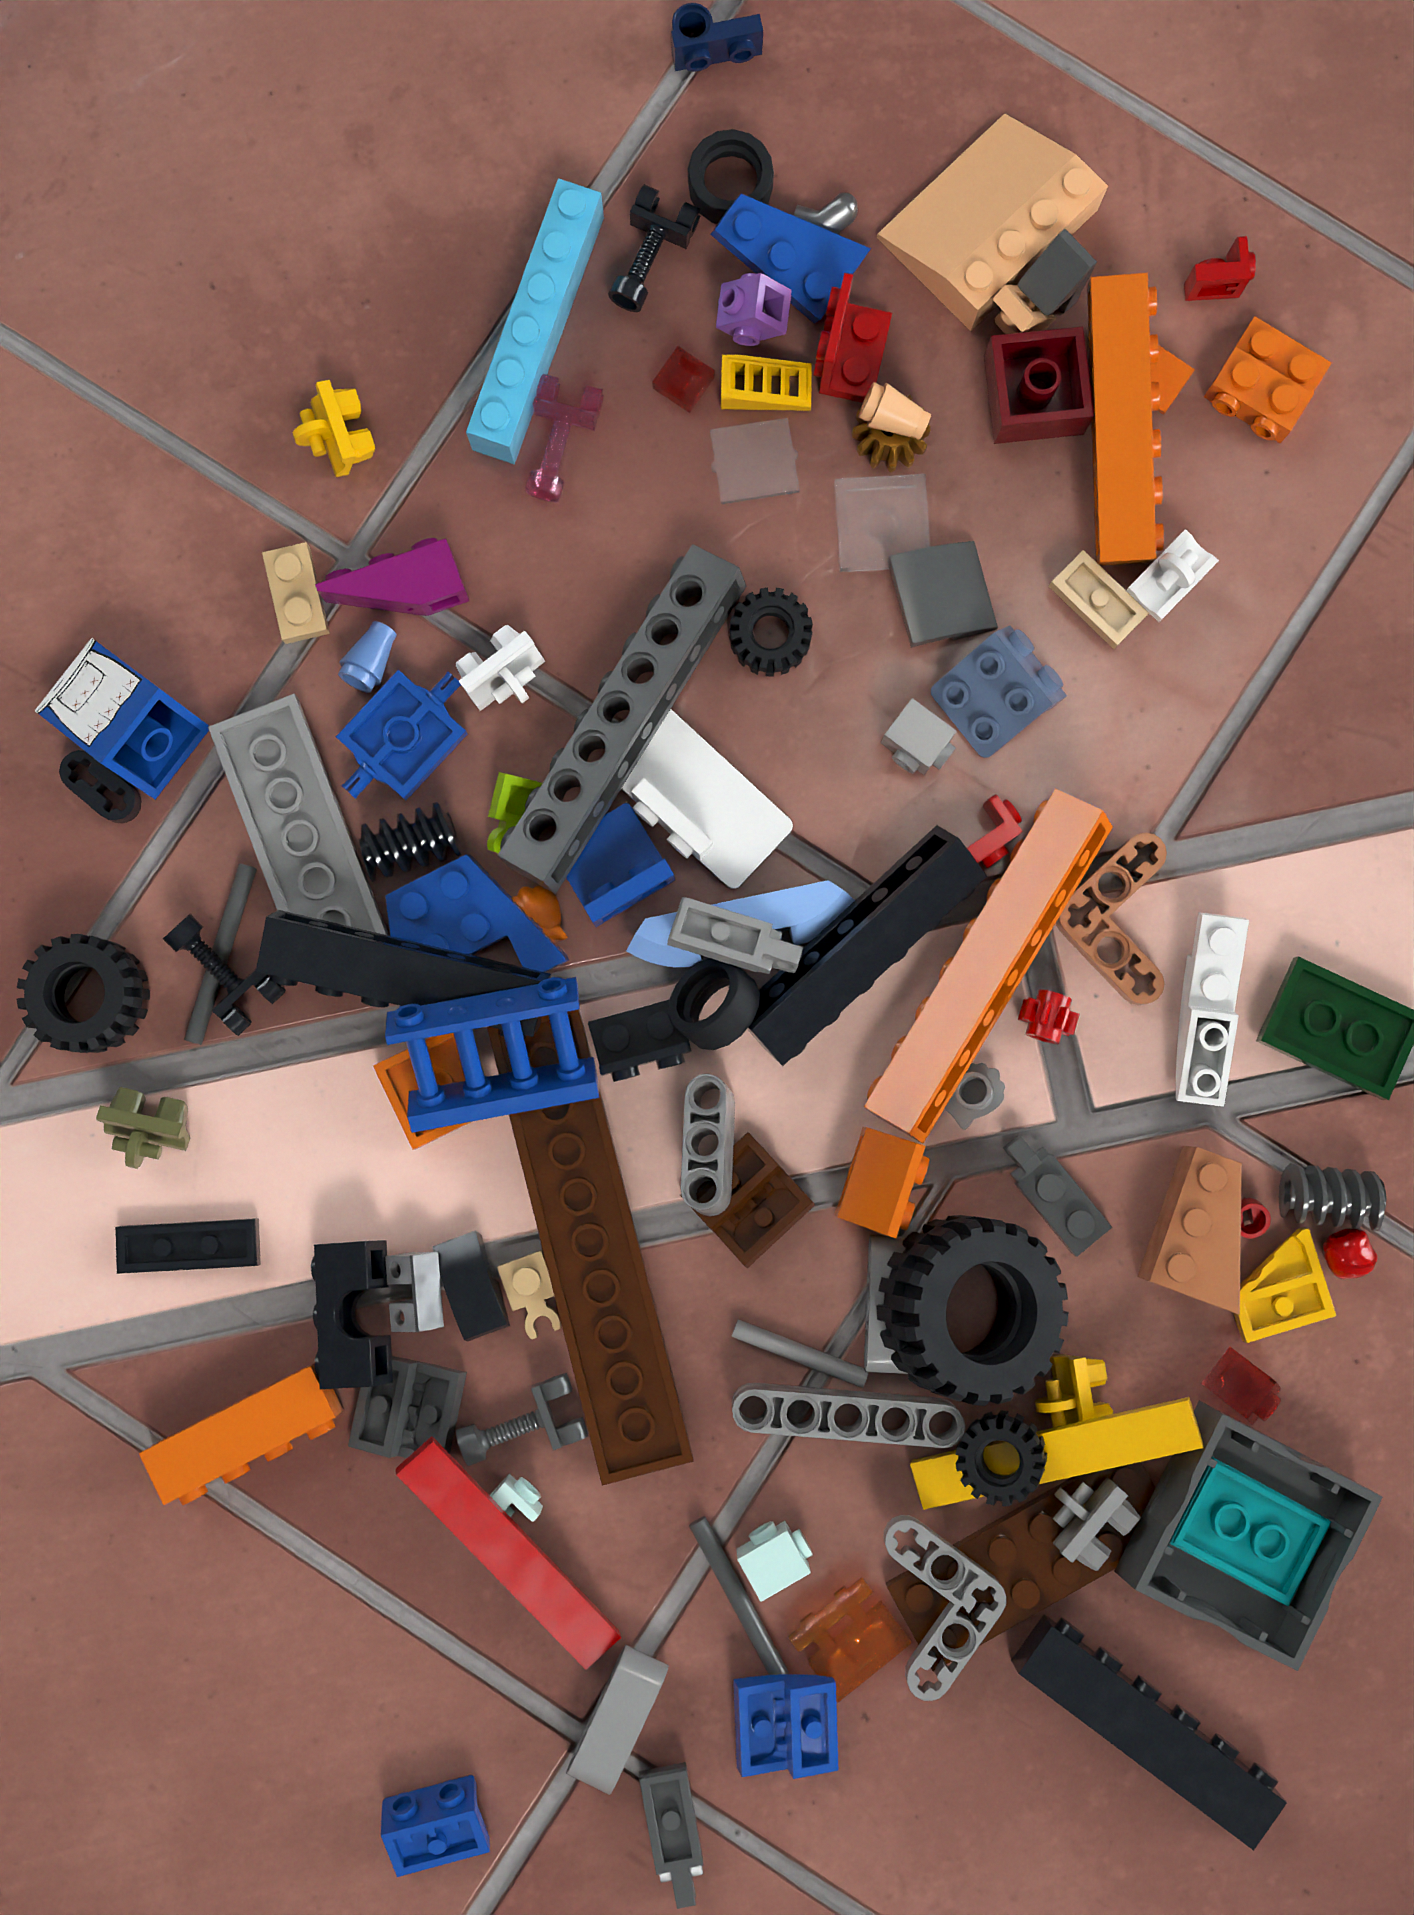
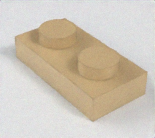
M307 542L262 552L282 641L288 644L330 634L322 597L315 584H318L311 549Z
M1084 550L1048 586L1113 649L1149 614Z

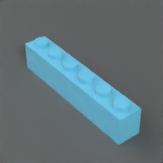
M559 178L557 180L466 430L473 451L515 465L604 219L601 192Z

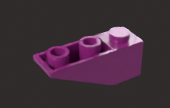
M437 538L421 540L412 545L411 551L397 556L393 553L378 555L369 560V566L354 571L348 568L339 569L326 575V581L315 584L318 593L326 603L429 616L470 601L446 538L439 541Z

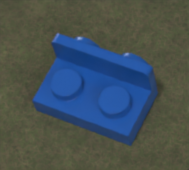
M473 1775L387 1797L382 1801L381 1838L397 1877L490 1852V1837L477 1804V1784Z

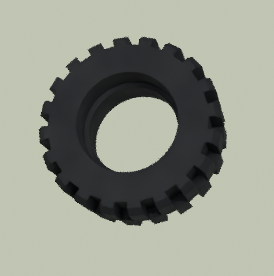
M953 1215L948 1216L946 1220L934 1219L925 1223L922 1227L923 1233L912 1232L903 1240L902 1245L906 1248L903 1253L893 1252L887 1263V1266L892 1268L889 1278L881 1277L878 1291L885 1293L884 1304L877 1305V1320L885 1322L886 1329L880 1332V1336L885 1348L895 1350L891 1354L892 1362L899 1371L908 1373V1379L917 1386L930 1390L932 1393L971 1405L986 1406L989 1402L1001 1404L1011 1401L1014 1397L1013 1392L1021 1395L1025 1394L1035 1386L1036 1383L1033 1378L1036 1375L1044 1377L1053 1364L1049 1359L1053 1352L1060 1353L1064 1342L1063 1339L1059 1338L1061 1327L1068 1325L1069 1312L1063 1311L1062 1301L1068 1300L1065 1283H1060L1057 1280L1056 1276L1061 1274V1269L1055 1258L1044 1256L1048 1252L1047 1247L1037 1237L1029 1236L1026 1229L1016 1224L1005 1223L1003 1220ZM981 1264L989 1272L996 1286L998 1296L997 1316L987 1337L975 1348L961 1353L954 1345L948 1332L946 1323L947 1302L956 1281L967 1270Z

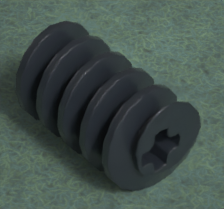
M438 802L433 803L431 818H428L420 807L416 808L414 823L411 824L402 813L397 814V825L394 829L390 827L384 818L379 819V833L374 834L366 823L361 825L359 844L368 875L372 882L376 881L377 867L386 878L393 876L394 862L404 872L410 871L412 856L415 857L422 867L429 865L430 851L434 853L440 862L447 860V846H450L457 856L462 855L449 812L446 813Z

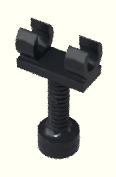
M645 184L641 187L635 204L630 210V225L647 232L628 275L617 276L608 293L613 303L630 312H640L644 305L648 291L643 286V283L663 240L687 249L690 238L693 236L701 217L698 215L701 208L687 202L682 205L676 222L654 214L660 200L657 197L659 190Z
M190 913L163 940L175 952L179 950L190 951V954H194L193 957L197 958L201 965L204 964L203 967L207 968V971H210V974L217 978V981H220L224 988H227L228 995L213 1008L212 1012L233 1033L239 1036L252 1023L249 1017L234 1004L244 992L254 985L273 1004L286 990L282 985L271 982L269 980L270 975L256 972V969L245 979L238 978V975L231 971L232 969L228 968V965L221 961L220 957L218 958L215 951H211L212 948H208L209 945L205 944L204 940L201 941L200 932L203 926Z

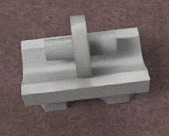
M1108 1477L1095 1492L1084 1482H1082L1072 1496L1060 1487L1054 1495L1064 1505L1053 1517V1520L1064 1530L1054 1540L1053 1544L1070 1562L1073 1563L1077 1559L1082 1564L1097 1571L1108 1559L1111 1550L1095 1535L1108 1522L1124 1536L1132 1530L1140 1520V1516L1126 1500L1128 1495Z

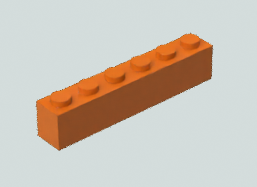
M1148 272L1091 277L1087 286L1090 385L1094 410L1091 430L1096 562L1100 566L1151 563L1156 560V551H1163L1164 549L1163 523H1155V505L1162 504L1163 484L1161 476H1154L1153 459L1161 456L1160 429H1153L1152 411H1157L1160 407L1159 382H1151V363L1158 362L1159 344L1158 335H1150L1149 316H1156L1157 289L1156 286L1148 287Z

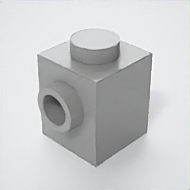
M912 698L884 734L881 744L894 753L892 759L901 768L912 774L918 770L925 775L932 765L940 770L954 752L956 747L949 742L957 731Z

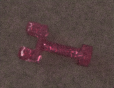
M542 374L533 403L534 412L537 416L555 421L553 422L541 468L530 471L525 491L537 499L558 502L562 494L564 480L558 476L557 472L571 425L595 431L604 395H602L603 389L587 385L582 396L580 408L557 402L560 390L559 378Z

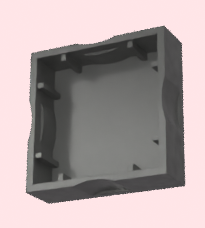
M1199 1400L1194 1409V1414L1203 1441V1448L1171 1456L1114 1572L1136 1591L1192 1619L1217 1625L1230 1633L1240 1643L1298 1671L1328 1611L1336 1582L1343 1570L1354 1558L1383 1497L1356 1481ZM1212 1456L1332 1521L1289 1607L1169 1544L1207 1465L1215 1468L1217 1461L1211 1458Z

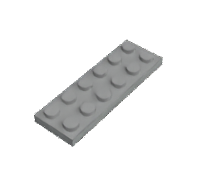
M292 694L209 726L208 729L277 910L389 935L298 697Z

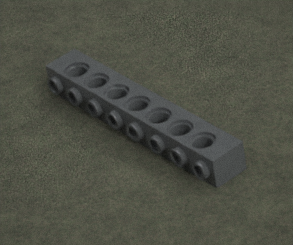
M694 544L691 545L685 557L681 556L676 560L671 569L668 584L661 595L657 594L649 603L646 619L638 632L632 633L627 638L623 646L621 659L614 670L607 672L602 678L596 699L589 710L585 709L577 718L574 725V734L566 747L559 749L555 753L550 763V772L541 787H536L530 793L525 804L524 814L517 825L512 826L505 833L501 841V850L497 856L510 869L552 893H557L747 587L738 566ZM694 596L701 597L697 604L690 607L683 606L689 598ZM669 634L678 635L672 643L659 645L665 636ZM646 672L654 673L648 682L636 684V680L641 674ZM622 710L630 711L627 718L622 722L611 723L616 713ZM605 749L604 755L598 761L587 762L589 755L594 750ZM574 787H581L579 795L574 800L563 801L564 795L568 790ZM556 826V831L550 839L539 841V836L545 828Z

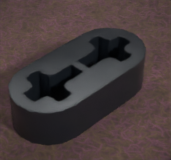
M77 750L71 752L62 760L59 769L61 781L99 815L114 823L121 824L130 822L137 817L141 810V797L138 791L125 779L99 763L86 751ZM79 763L84 766L90 765L88 768L89 773L98 780L94 786L85 780H77L79 775L74 769ZM107 788L118 795L126 792L123 801L127 806L123 811L116 808L110 811L113 803L103 794Z

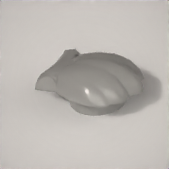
M971 1063L944 1108L963 1130H966L974 1119L994 1111L1004 1100L1003 1092L1005 1085L1000 1081L999 1070L988 1068L984 1063Z

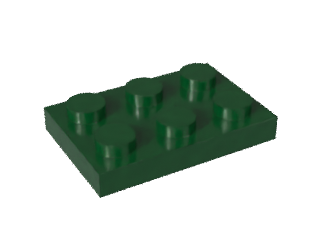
M1294 957L1256 1041L1381 1100H1389L1414 1045V1010L1308 960Z

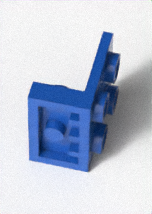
M624 803L605 814L566 877L595 927L600 926L675 881L674 873L665 858L662 859L629 803Z

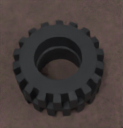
M71 934L70 938L59 936L51 939L53 946L41 945L34 952L39 957L38 960H27L22 968L29 972L27 979L18 978L17 989L24 990V998L16 1000L18 1009L27 1010L28 1015L23 1017L22 1020L26 1027L36 1028L37 1031L34 1033V1036L38 1040L50 1042V1047L58 1050L100 1053L107 1051V1047H118L124 1044L125 1040L123 1037L125 1035L133 1036L138 1031L139 1027L135 1022L137 1018L145 1019L148 1009L141 1007L143 999L150 1000V990L143 988L142 982L147 981L148 977L145 970H140L136 967L140 961L134 954L126 953V948L118 943L83 934ZM86 967H92L103 980L105 989L104 1000L94 1016L86 1021L78 1022L71 1016L65 1005V989L70 978L76 972Z

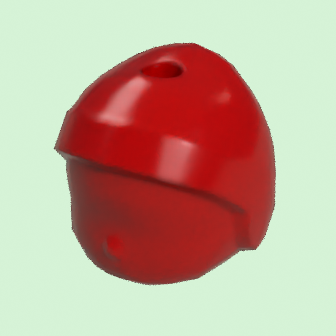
M1346 1228L1336 1231L1323 1244V1254L1327 1266L1339 1279L1363 1277L1373 1271L1376 1265L1377 1254L1370 1244L1368 1234L1362 1229Z

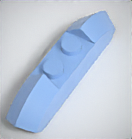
M827 880L712 905L773 924L772 929L779 932L789 930L792 943L800 945L812 941L855 900L843 889ZM677 912L645 918L626 950L642 960L667 967H693L702 961L699 954L667 945Z

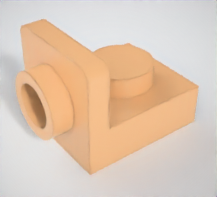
M1004 285L993 298L994 302L1002 309L995 317V323L1005 334L1046 330L1056 319L1053 314L1049 316L1044 315L1019 289L1018 285Z

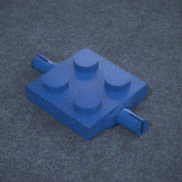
M397 670L336 736L340 742L353 752L357 763L360 765L353 775L341 786L357 799V796L375 779L389 785L407 801L468 735L467 731L450 717L444 706L447 699L461 686L459 680L447 671L446 675L432 690L428 691L423 687L415 685L400 670Z

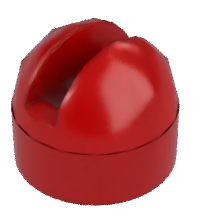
M1251 1197L1242 1198L1241 1236L1252 1239L1263 1235L1270 1226L1271 1216L1269 1211L1256 1199ZM1247 1210L1251 1224L1244 1225L1243 1212Z

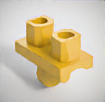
M330 380L316 382L315 386L318 394L310 401L312 409H305L299 413L303 424L299 425L292 432L295 443L299 446H311L315 457L328 453L335 477L349 475L353 464L372 458L375 451L371 432L367 428L347 432L344 423L346 420L360 417L361 403L355 388L333 390Z
M1064 1354L1050 1357V1362L1053 1364L1051 1367L1053 1379L1045 1381L1048 1397L1035 1400L1036 1412L1051 1414L1053 1428L1113 1414V1409L1109 1403H1093L1091 1387L1106 1384L1107 1373L1103 1360Z

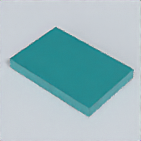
M1212 1456L1211 1458L1216 1460L1217 1464L1215 1468L1207 1465L1169 1544L1289 1607L1332 1521Z

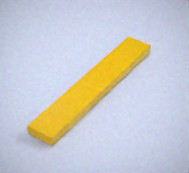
M1185 1397L1036 1431L1038 1438L1043 1436L1045 1442L1044 1453H1047L1045 1471L1039 1484L1203 1448V1441L1190 1398ZM997 1440L990 1442L984 1448V1462L993 1473L1009 1475L1019 1468V1454L1010 1443ZM956 1450L914 1459L910 1463L923 1510L975 1499L971 1495L973 1488L970 1485L964 1487L960 1481L963 1474L962 1471L957 1472L955 1463L958 1460Z

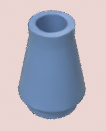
M373 621L366 633L340 660L339 663L342 667L338 673L339 677L355 689L370 693L374 685L379 686L392 644L397 637L396 632L381 622Z

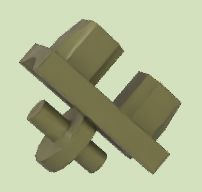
M119 1087L111 1101L110 1107L100 1105L96 1120L103 1122L105 1134L115 1135L112 1142V1150L125 1152L126 1166L138 1169L144 1157L158 1160L162 1153V1146L187 1150L190 1136L185 1128L188 1107L184 1101L170 1097H161L156 1115L152 1117L141 1114L146 1101L143 1093Z

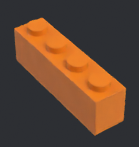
M314 1362L151 1445L140 1452L139 1455L163 1506L179 1498L183 1506L209 1492L205 1484L221 1476L226 1484L249 1472L251 1469L248 1462L264 1454L267 1462L292 1450L291 1440L307 1433L309 1440H312L335 1428L336 1426L332 1419L336 1418L344 1409L334 1389H320L319 1377L316 1374Z

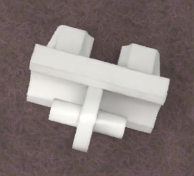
M1185 529L1126 591L1160 622L1219 560L1200 547L1193 536Z
M505 625L495 632L490 640L497 650L491 657L483 662L478 654L473 652L468 653L456 662V667L462 678L459 682L480 711L494 700L499 704L512 694L521 703L529 699L523 686L536 677L533 671L542 665L545 660L526 631L519 634L509 625Z

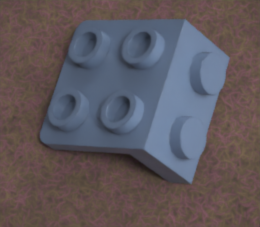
M1011 626L991 634L931 688V695L975 751L984 758L992 756L1041 714L1052 709L1067 697L1061 689L1063 682L1060 676L1050 666H1043L1032 653L1034 646L1030 639L1019 629L1014 631Z

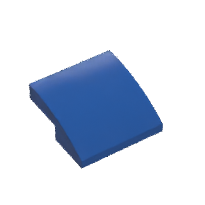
M779 1674L733 1679L736 1762L741 1777L788 1769L792 1778L797 1779L839 1771L836 1681L833 1677Z

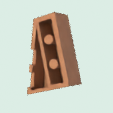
M1182 1147L1137 1277L1240 1315L1242 1163L1199 1147Z

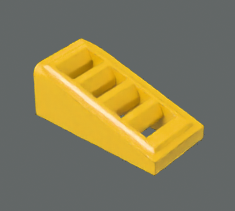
M722 354L721 409L811 411V363ZM735 375H744V390L735 389ZM754 376H762V392L753 391ZM772 376H780V394L771 393ZM790 376H798V397L789 396Z

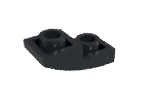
M475 1230L433 1246L434 1252H438L440 1276L463 1339L468 1342L510 1326L500 1284L492 1277L482 1235Z

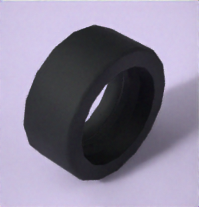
M735 129L716 131L702 139L692 152L688 166L690 199L694 206L701 208L699 214L712 223L718 224L734 202V200L729 201L717 198L705 186L704 175L706 168L719 158L733 156L744 159L754 166L757 174V183L754 191L748 197L767 205L769 204L774 178L772 157L764 144L750 133Z
M708 958L698 962L686 971L675 985L669 999L668 1016L672 1026L700 1049L716 1050L730 1045L742 1036L753 1022L759 1008L760 991L755 980L740 967ZM729 986L727 995L719 1008L706 1019L699 1021L703 1006L709 998L721 988Z

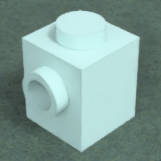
M773 1521L761 1525L749 1534L751 1541L736 1549L737 1560L761 1602L811 1573L807 1558L813 1555L812 1550L801 1530L798 1529L792 1533L786 1521L775 1526Z

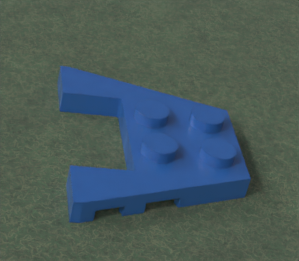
M466 854L385 895L390 936L473 955L509 937L522 966L525 968L547 972L569 961L567 954L549 939L542 931L543 929L531 917L524 913L511 899V896L472 855Z

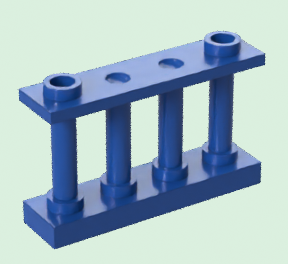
M552 977L535 985L422 1006L407 1004L395 1011L387 1012L386 1043L390 1045L406 1042L418 1085V1090L409 1091L407 1118L411 1132L599 1098L598 1077L594 1057L584 1059L577 1057L567 1012L580 1009L576 977L567 979ZM548 1015L559 1063L533 1068L530 1065L520 1020ZM501 1024L512 1072L487 1077L483 1073L472 1029ZM453 1033L465 1081L439 1085L436 1082L425 1038Z

